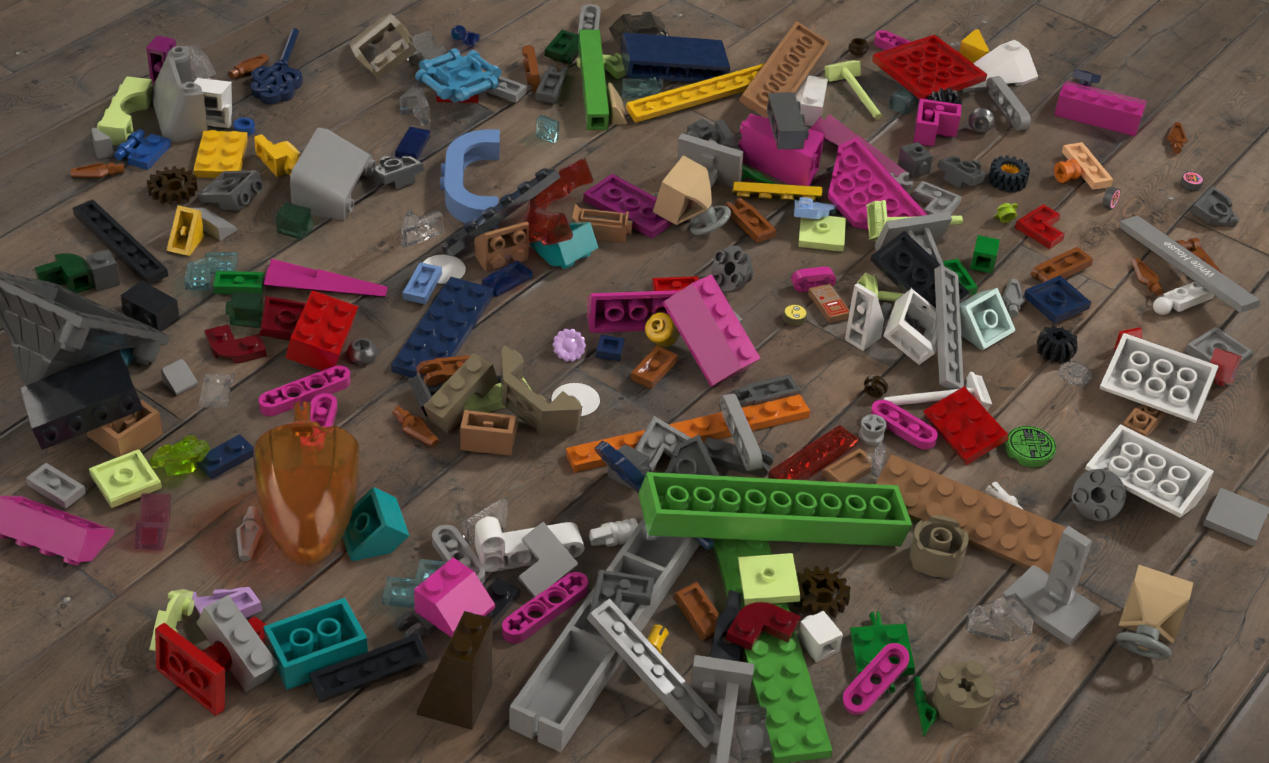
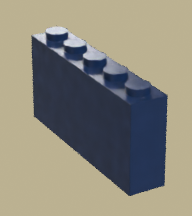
M623 33L620 53L626 78L697 83L729 74L731 67L722 40Z

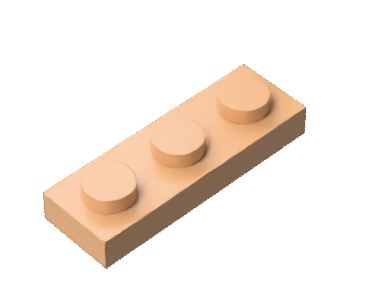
M1083 142L1063 146L1062 153L1067 159L1073 158L1078 161L1081 168V176L1092 190L1112 186L1113 178Z

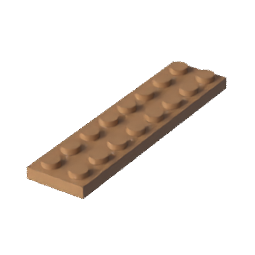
M796 21L744 91L739 101L747 108L753 109L762 115V117L768 118L766 111L768 94L796 93L830 42Z
M891 454L876 484L898 485L910 519L917 522L922 520L924 522L934 515L950 517L960 523L959 527L964 532L966 530L969 537L968 544L1026 569L1034 565L1046 573H1050L1062 532L1066 527Z

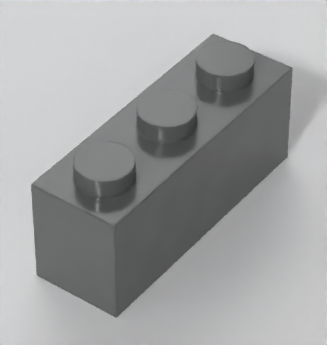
M794 92L769 93L766 111L777 150L804 149V142L808 140L809 131L808 127L804 126V114L800 113V101L796 100Z

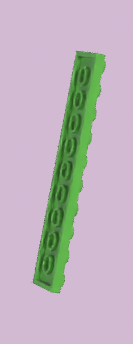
M713 538L712 540L714 541L713 549L727 597L729 590L742 593L738 557L772 555L768 541ZM743 595L740 610L746 606L744 605ZM787 602L772 603L778 607H781L789 611ZM796 630L789 643L762 631L751 651L742 646L741 649L745 663L754 664L751 685L773 763L831 758L833 750Z

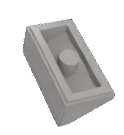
M192 208L201 211L203 230L219 241L237 231V227L207 208Z

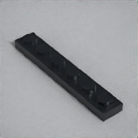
M547 168L539 170L535 173V178L521 183L517 187L518 190L513 194L503 196L499 200L500 203L495 207L485 209L481 213L482 216L480 218L467 222L463 226L464 229L458 234L453 233L445 239L446 242L441 245L444 253L454 256L475 241V237L490 230L561 178L557 170Z
M92 199L73 207L74 216L142 281L150 285L168 277L167 268L96 201Z

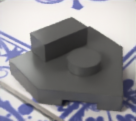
M383 156L380 160V165L376 166L373 172L374 178L383 184L390 183L392 187L398 189L415 183L414 174L424 171L423 163L411 156H403L402 160Z
M949 156L939 160L937 165L938 168L945 171L943 180L959 189L966 187L967 184L969 186L980 184L985 178L984 171L980 169V161H960V157Z
M1214 186L1190 210L1207 224L1235 227L1239 222L1237 215L1233 214L1231 199Z
M700 435L675 446L671 461L665 473L719 476Z

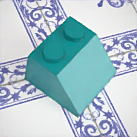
M590 222L560 223L529 240V245L551 266H561L562 268L573 266L575 264L574 261L591 256V252L599 248Z
M372 487L337 520L349 559L352 561L392 553L410 536L397 498L375 487Z

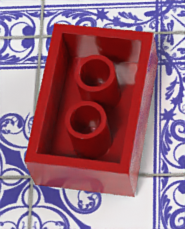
M312 290L290 338L285 358L320 371L336 366L352 329L359 306Z

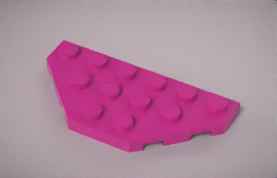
M857 137L839 145L828 199L837 206V209L854 228L869 230L866 205L873 201H886L887 217L927 215Z

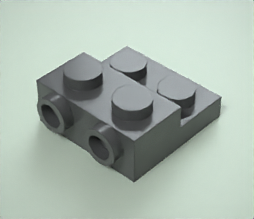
M257 170L223 171L197 196L200 202L218 203L221 210L239 211L244 205L249 204L251 198H254L257 193L263 190L264 184Z

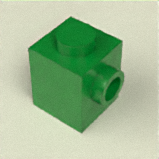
M977 235L970 269L993 274L1000 239Z

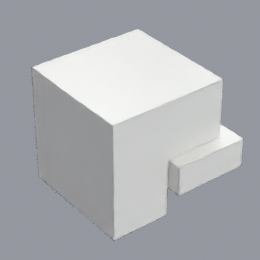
M197 78L194 83L200 85L203 91L207 126L229 128L232 115L231 82Z

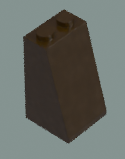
M467 611L463 612L417 709V715L473 730L492 686L493 618Z

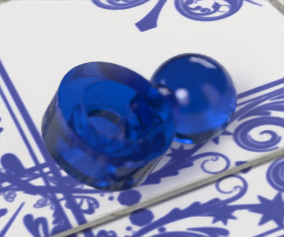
M455 25L451 29L452 38L463 40L464 44L475 46V42L480 41L481 34L466 31V28L462 25Z

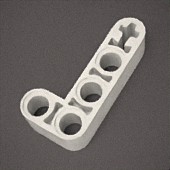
M494 517L480 519L475 525V547L478 558L485 567V571L495 572L535 564L538 560L521 541L534 528L502 533L498 519ZM566 522L547 526L573 558L580 556L584 552L585 547L578 526L575 523Z

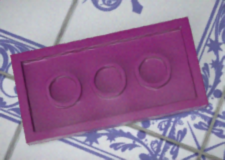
M614 174L609 175L583 193V200L602 211L623 214L629 211L628 221H632V228L652 239L673 224L653 212L657 200L656 197Z

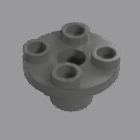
M728 246L723 250L716 251L711 274L722 291L735 292L751 281L754 271L751 266L750 256L746 250L738 246Z
M1092 469L1083 473L1077 479L1071 498L1077 510L1083 516L1090 520L1101 522L1109 520L1121 512L1126 501V490L1121 479L1113 472L1106 469Z

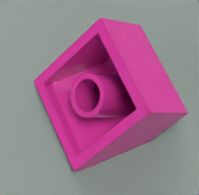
M454 557L414 589L415 612L450 637H452L464 611L486 616L495 608V603L475 572Z

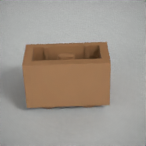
M528 222L497 229L475 237V257L486 272L528 260Z
M141 400L143 410L87 432V436L117 458L135 450H140L163 435L160 413Z
M464 410L460 427V449L512 456L519 416Z

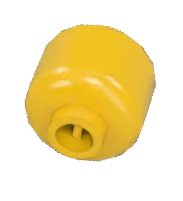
M666 313L652 315L645 325L647 337L660 347L673 345L680 336L670 315Z

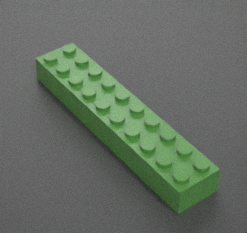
M647 472L638 494L648 536L902 546L912 527L898 485Z

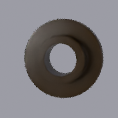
M854 38L849 44L848 49L854 55L861 56L868 52L869 47L865 39Z
M877 375L869 376L864 381L865 392L875 398L882 397L889 388L887 382Z

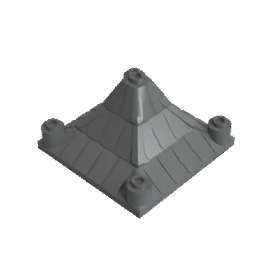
M0 271V324L11 341V349L21 380L26 385L117 349L121 351V349L133 348L131 354L135 356L134 360L148 365L149 362H155L160 347L167 345L170 335L55 283Z

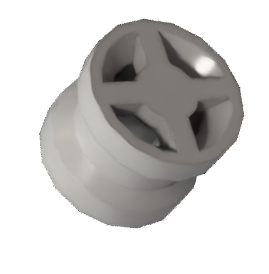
M875 414L866 415L862 418L859 431V439L862 443L868 446H877L883 442L886 429L884 418Z

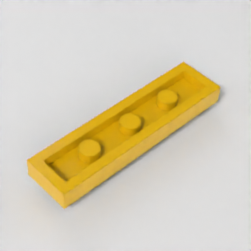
M733 182L732 193H737V197L749 198L750 194L759 195L761 199H772V196H781V200L807 197L812 198L813 202H815L816 198L822 196V187Z

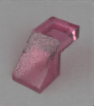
M142 493L141 519L136 521L135 549L164 550L170 523L171 494Z

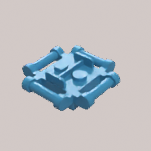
M454 48L449 50L447 54L431 60L425 59L420 61V70L416 73L415 78L420 83H425L437 92L441 99H450L456 103L458 101H465L469 97L488 89L498 88L499 83L497 79L501 76L502 70L496 65L492 66L485 61L475 50L469 51L467 56L462 57L459 51Z

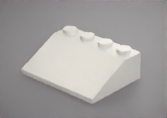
M1124 333L1099 389L1196 423L1212 386L1218 366Z
M1121 424L1085 467L1088 471L1092 469H1106L1113 472L1121 479L1125 490L1180 518L1193 509L1204 496L1214 472Z

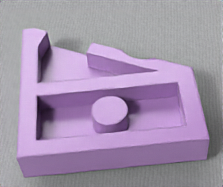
M250 587L235 588L233 590H214V596L197 597V593L193 592L194 611L198 617H200L204 607L227 595L231 597L245 618L262 611L261 602Z

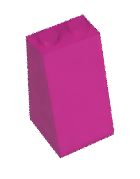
M750 113L747 120L741 123L740 133L742 138L738 145L740 150L743 151L744 163L788 185L810 186L820 167L824 133L808 129L809 136L808 140L804 142V149L777 150L769 118Z

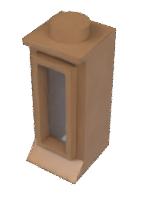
M576 204L574 205L572 223L590 222L596 240L626 243L627 234L631 235L632 221H628L629 211L623 214L619 212L581 209Z

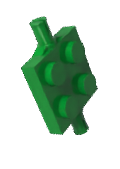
M872 611L869 614L871 626L850 627V638L857 676L886 645L891 643L901 644L909 652L908 666L900 676L915 674V665L906 623L883 625L881 613L876 611L875 618V613ZM891 657L889 659V661L892 664L899 663V660L896 657ZM894 683L888 688L890 694L895 692Z

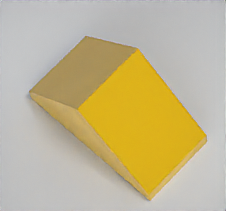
M975 29L964 38L959 49V53L972 63H975L990 52L979 29Z
M177 205L166 251L190 256L204 237L201 211Z

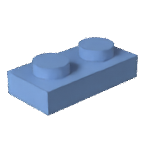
M420 262L403 291V300L426 305L442 276V267Z

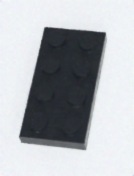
M903 231L871 256L870 261L904 293L912 288L936 308L934 269L940 266V264L910 235ZM959 282V302L961 303L969 297L970 292Z

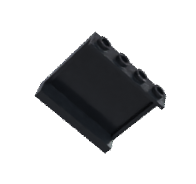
M119 349L20 388L32 431L42 450L144 409Z

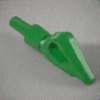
M742 164V172L744 174H742L741 179L749 177L758 183L761 181L766 184H775V182L763 177L762 173L753 171Z
M916 676L913 678L916 690L913 695L918 709L921 730L923 731L922 737H924L936 721L937 712L934 707L928 705L926 691L922 688L921 678ZM926 715L932 717L931 721H928Z

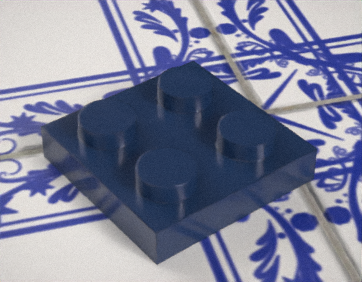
M1061 276L1026 289L1024 293V298L1054 324L1088 310L1091 305L1090 300Z

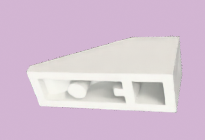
M857 283L854 285L845 340L865 351L881 338L884 317L877 294Z

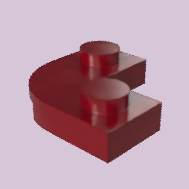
M228 324L204 330L206 341L215 358L220 356L232 359L233 364L267 357L266 348L259 334L235 340Z
M751 603L739 611L727 631L726 640L751 651L763 631L789 643L799 625L801 616L771 603Z

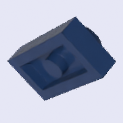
M239 434L196 457V464L212 480L256 456L255 448Z

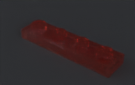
M838 425L771 469L768 479L806 480L856 447L858 438L841 425Z

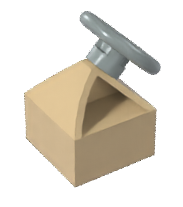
M684 155L662 181L653 209L655 214L675 225L697 215L690 225L691 233L697 236L706 235L719 229L731 216L729 207L712 206L707 168ZM699 225H706L705 228L697 229Z
M1138 565L1119 626L1136 631V633L1122 632L1117 634V643L1123 648L1145 657L1160 660L1169 659L1172 655L1170 648L1159 642L1158 639L1174 644L1190 600L1193 582Z

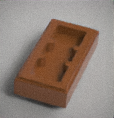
M698 582L675 592L673 599L702 642L714 637L716 620L720 614Z

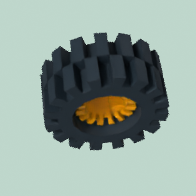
M1005 155V158L999 156L998 159L995 158L991 163L988 176L989 183L993 184L994 188L999 187L998 190L1000 191L1005 189V192L1008 193L1010 190L1013 193L1017 192V190L1020 192L1027 185L1030 167L1026 162L1023 163L1022 159L1016 160L1015 156L1009 158V155Z

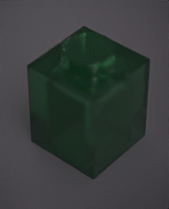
M285 202L275 215L276 230L279 234L302 240L313 228L314 221L311 218V208Z
M234 291L231 300L227 301L225 308L226 315H229L230 325L259 328L264 306L263 294Z

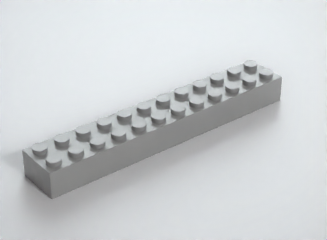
M644 517L606 570L655 578L650 606L623 601L620 610L640 632H642L700 545L693 537L648 536ZM595 587L509 709V729L531 739L536 735L538 736L539 743L559 752H562L623 660L618 652L587 620L590 614Z

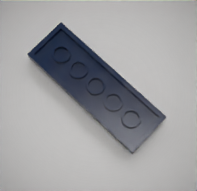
M450 277L391 364V372L413 378L417 376L416 366L420 362L434 360L435 358L455 357L494 297V288Z

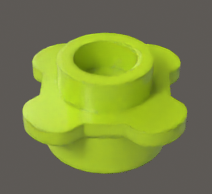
M1016 203L1000 205L994 218L996 220L1000 219L1002 223L1014 220L1017 217L1015 209L1018 208V205Z

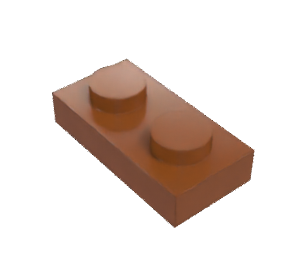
M657 345L631 372V380L652 389L677 363L678 355Z

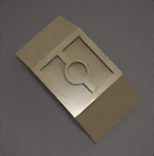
M504 345L501 348L500 366L502 405L516 416H519L522 421L540 435L577 433L580 428L583 407L579 400L562 391L548 404L543 395L534 393L523 380L524 360L521 354Z

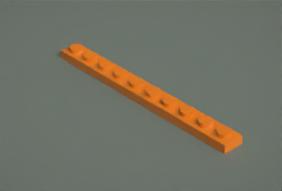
M800 394L758 405L742 407L752 431L806 419L810 416V409ZM722 412L669 424L690 438L700 435L703 442H705L707 437L721 439L731 436ZM645 430L566 448V457L574 473L607 465L606 462L602 460L594 449L601 441L609 443L616 450L624 444L635 449Z

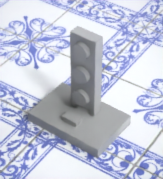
M681 133L678 138V161L684 155L707 168L710 188H712L714 182L732 187L733 182H741L743 151ZM692 217V218H690V219H688V220H686V221L692 222V220H693L694 217Z
M950 212L886 221L875 244L876 252L905 231L940 265L944 266L936 244L941 242L952 221Z
M1068 526L1062 532L1050 573L1048 574L1039 567L1032 565L1003 593L1001 601L1070 646L1100 616L1102 608L1076 592L1092 540Z
M695 655L691 688L702 700L718 702L717 715L722 716L721 726L715 725L713 743L718 744L717 755L711 754L710 763H728L736 705H748L754 664Z

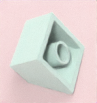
M998 288L979 292L960 303L961 336L980 350L988 348L1016 331Z

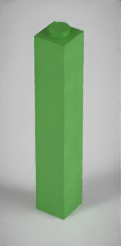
M579 30L578 48L587 130H608L609 109L600 30Z

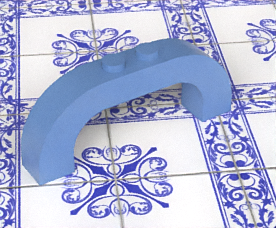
M477 130L461 135L449 145L446 151V163H441L440 190H445L446 208L454 218L465 224L471 220H477L482 216L481 213L485 209L495 207L498 204V196H478L468 192L463 186L464 170L469 164L479 160H499L500 130Z

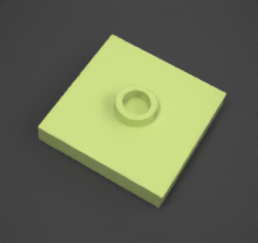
M826 216L819 219L801 217L798 247L843 252L846 218Z
M139 449L89 468L90 476L111 508L162 488L161 481Z
M793 553L738 557L744 605L755 602L771 604L800 602Z

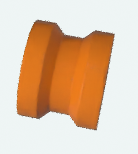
M1068 159L1065 162L1061 161L1054 165V175L1058 182L1065 183L1069 180L1078 179L1081 175V168L1076 159Z

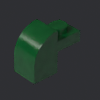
M76 254L54 255V262L34 268L36 279L55 283L59 286L65 284L68 290L75 293L95 288L91 268L84 258Z

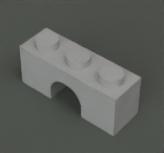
M227 595L204 607L197 625L212 646L222 642L227 647L232 658V665L229 670L244 691L248 692L270 679L278 663L231 597Z

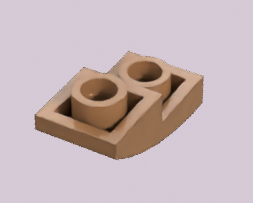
M1141 404L1138 409L1134 408L1123 422V426L1146 437L1155 430L1167 413Z

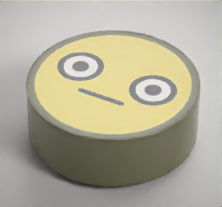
M791 304L785 307L783 320L787 324L800 326L806 322L807 310L803 306Z

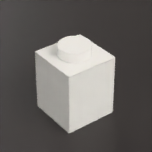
M824 611L815 615H809L800 621L798 640L815 662L839 653L843 634Z

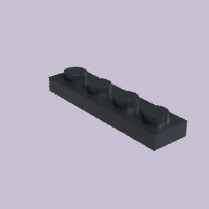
M417 633L309 673V679L319 703L426 664L429 657Z

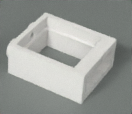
M911 288L895 301L883 336L920 365L935 354L938 346L936 308ZM906 312H908L907 315L912 319L919 320L920 325L925 329L924 335H921L904 321Z

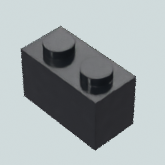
M142 280L120 295L123 314L159 331H163L180 318L177 299Z

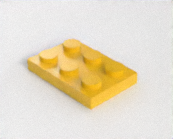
M203 131L193 170L194 175L198 178H216L223 171H241L248 142L247 132Z

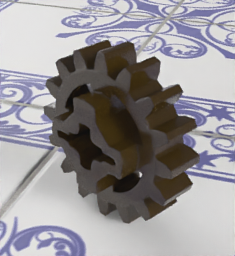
M173 166L170 170L164 167V171L156 170V175L151 174L150 180H147L149 196H152L153 200L159 199L161 204L165 201L169 205L173 201H177L180 204L182 199L188 201L190 200L189 196H195V191H198L196 175H193L191 170L186 172L184 167L177 169L176 166Z
M815 566L814 571L806 567L803 574L796 573L800 602H794L793 606H801L802 614L810 612L811 615H815L824 611L826 614L836 618L837 612L844 613L845 607L849 604L851 587L846 585L847 579H839L838 571L833 574L829 573V567H826L824 571H820L818 566Z

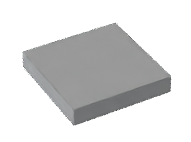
M1217 327L1186 345L1185 352L1192 357L1209 363L1215 348L1241 355L1242 359L1239 366L1251 359L1253 355L1252 350Z
M1220 488L1203 526L1254 546L1268 516L1269 507Z

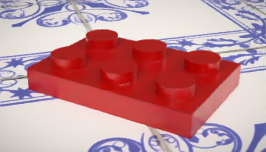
M965 386L923 411L925 419L966 465L1009 440L1008 433Z

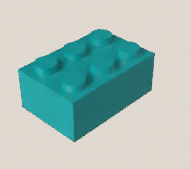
M346 598L263 626L265 646L278 663L276 670L286 690L310 682L309 673L368 652L367 636Z

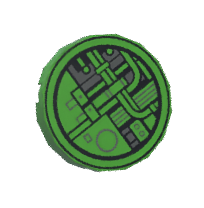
M1020 426L1008 433L1009 440L1005 442V450L1012 460L1013 457L1019 460L1018 464L1035 468L1043 467L1048 464V461L1053 460L1056 453V443L1053 437L1046 431L1032 426Z

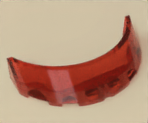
M581 158L557 171L561 178L529 200L519 222L529 223V243L542 241L543 245H552L573 238V233L565 214L562 212H548L546 209L551 202L567 196L575 188L593 182L594 179L586 158Z

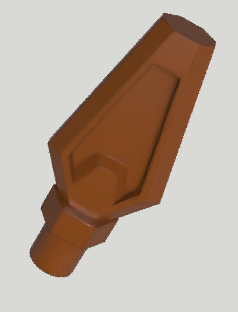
M262 54L241 61L233 70L228 72V76L234 79L236 77L240 78L244 74L252 73L254 69L266 63L269 57L266 54Z
M1179 122L1173 123L1167 136L1175 154L1181 153L1184 144L1188 142L1183 126Z
M100 162L73 168L70 172L71 177L103 178L109 174L110 176H116V173H125L124 164H114L113 162L107 165Z
M1139 258L1133 259L1131 264L1138 281L1147 285L1150 292H1153L1156 296L1162 295L1163 289L1158 281L1159 276Z
M400 406L394 408L392 413L402 423L404 432L430 447H435L439 443V439L422 417L412 416Z

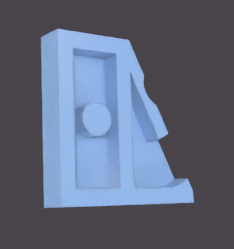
M800 197V200H795L794 217L819 219L829 216V213L836 214L837 212L836 205L813 202L812 198Z

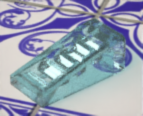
M901 85L890 96L888 108L908 114L918 97Z

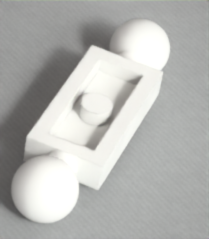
M1195 281L1164 293L1163 297H1159L1154 301L1153 309L1158 315H1167L1172 308L1180 312L1213 299L1214 294Z

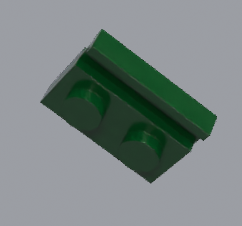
M561 30L545 48L544 56L561 62L566 60L568 64H572L579 56V35Z

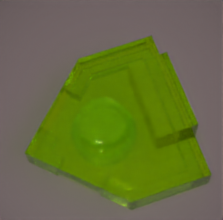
M192 434L182 438V441L175 443L173 447L170 444L159 447L150 459L152 468L165 467L168 476L192 473L197 467L195 462L203 461L209 453V444L203 439L197 440V437Z

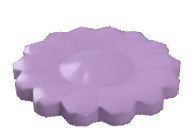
M564 329L559 331L557 336L554 337L552 346L554 347V353L558 355L559 359H563L565 362H574L575 359H580L581 355L585 353L584 348L586 344L584 343L585 338L581 336L580 332H576L574 329Z

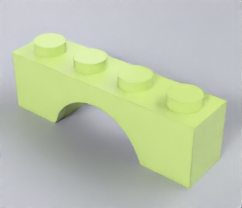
M127 76L123 84H120L116 96H113L109 108L105 110L102 120L97 124V129L111 138L112 145L119 146L121 143H125L128 136L134 132L132 118L129 114L149 108L152 102V79Z

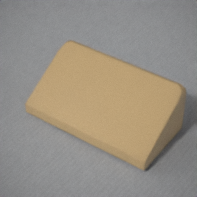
M608 83L607 100L612 125L627 124L623 101L613 85Z

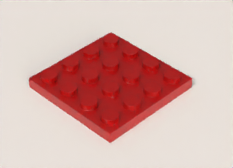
M935 34L873 54L872 57L874 64L919 99L927 100V97L932 96V91L938 92L940 87L943 90L950 87L952 91H959L985 82L987 78V73Z

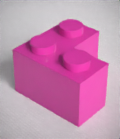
M920 99L913 143L919 142L922 146H934L936 135L957 137L962 105Z

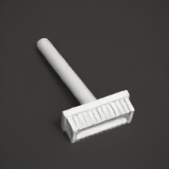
M970 372L964 380V386L988 410L992 402L982 376ZM958 389L884 397L883 400H888L897 406L942 400Z

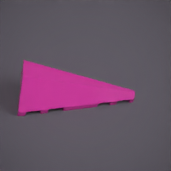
M830 114L825 120L819 117L810 129L824 133V140L838 147L857 137L889 173L899 177L901 173L906 172Z
M272 258L264 281V286L375 296H386L388 287L320 269L314 270Z

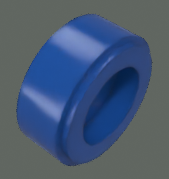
M239 118L233 122V131L247 132L248 136L255 132V122L249 118Z

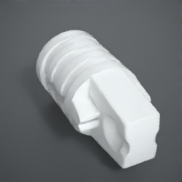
M631 518L630 520L601 524L599 528L591 529L589 534L591 546L606 545L610 547L626 543L638 526L636 519Z

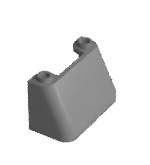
M188 46L173 47L166 56L151 92L162 137L170 139V142L202 138L203 131H208L203 91L200 85L192 81Z
M317 128L291 173L292 211L345 221L348 213L353 211L354 200L351 199V192L361 174L368 177L375 169V160L372 159V155L328 129Z

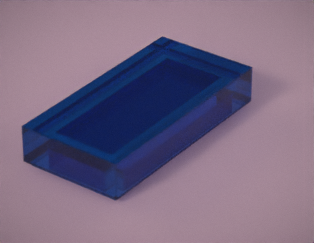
M410 126L395 150V157L411 156L417 160L431 137L430 130Z
M517 260L483 278L482 285L494 288V296L498 297L532 279L533 272Z

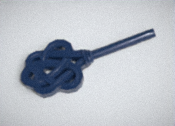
M297 28L291 30L280 60L274 62L270 67L261 66L252 71L251 94L256 98H260L263 103L275 104L280 101L290 100L294 97L295 90L303 84L302 73L290 68L288 64L299 34Z
M601 441L594 448L597 454L625 483L629 484L639 494L645 476L621 452L609 443ZM694 538L706 550H709L714 545V541L710 538Z

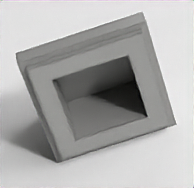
M92 128L91 134L96 158L113 157L114 151L111 138L98 129Z
M179 359L161 369L163 383L176 396L198 385V381L183 359Z

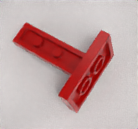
M254 616L248 622L265 645L263 626H266V624ZM166 623L156 627V670L215 716L225 710V672L232 665V658L227 647L222 642H219L201 651Z

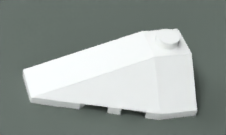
M1016 40L999 45L973 63L987 73L986 81L962 89V91L986 90V82L989 77L1000 76L1006 84L1015 83L1016 86L1037 80L1038 74L1029 50Z
M808 75L796 91V100L800 101L801 105L800 113L804 114L805 118L804 126L812 127L818 118L822 116L828 78Z

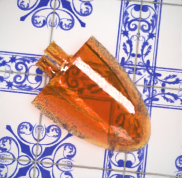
M299 401L293 406V423L277 426L265 432L256 441L253 449L254 476L262 516L276 546L294 563L312 566L328 558L337 548L346 532L352 516L358 488L360 447L355 437L348 431L335 425L323 427L318 422H312L311 404L303 401L302 411Z

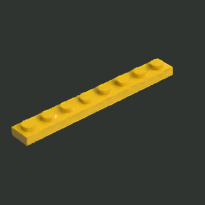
M764 64L630 101L626 104V110L634 122L637 123L741 93L747 89Z

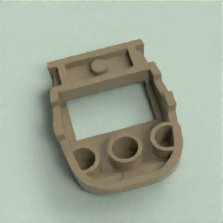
M389 12L381 16L350 41V47L359 65L370 75L373 74L377 81L417 51V48L412 44L413 38L409 34L408 28ZM386 30L388 32L397 30L402 39L394 42L388 50L376 56L369 63L364 56L368 50V44L379 43L384 38Z

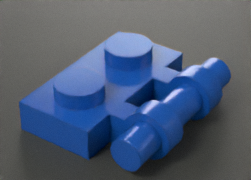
M138 129L128 136L125 143L123 142L117 147L114 157L117 160H121L123 157L128 158V165L149 170L171 147L170 139L154 134L143 138L145 132L142 129Z

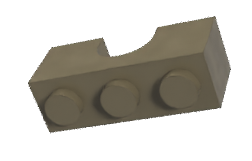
M473 353L424 405L430 422L450 434L463 419L464 405L467 399L473 393L483 398L498 382L493 364Z

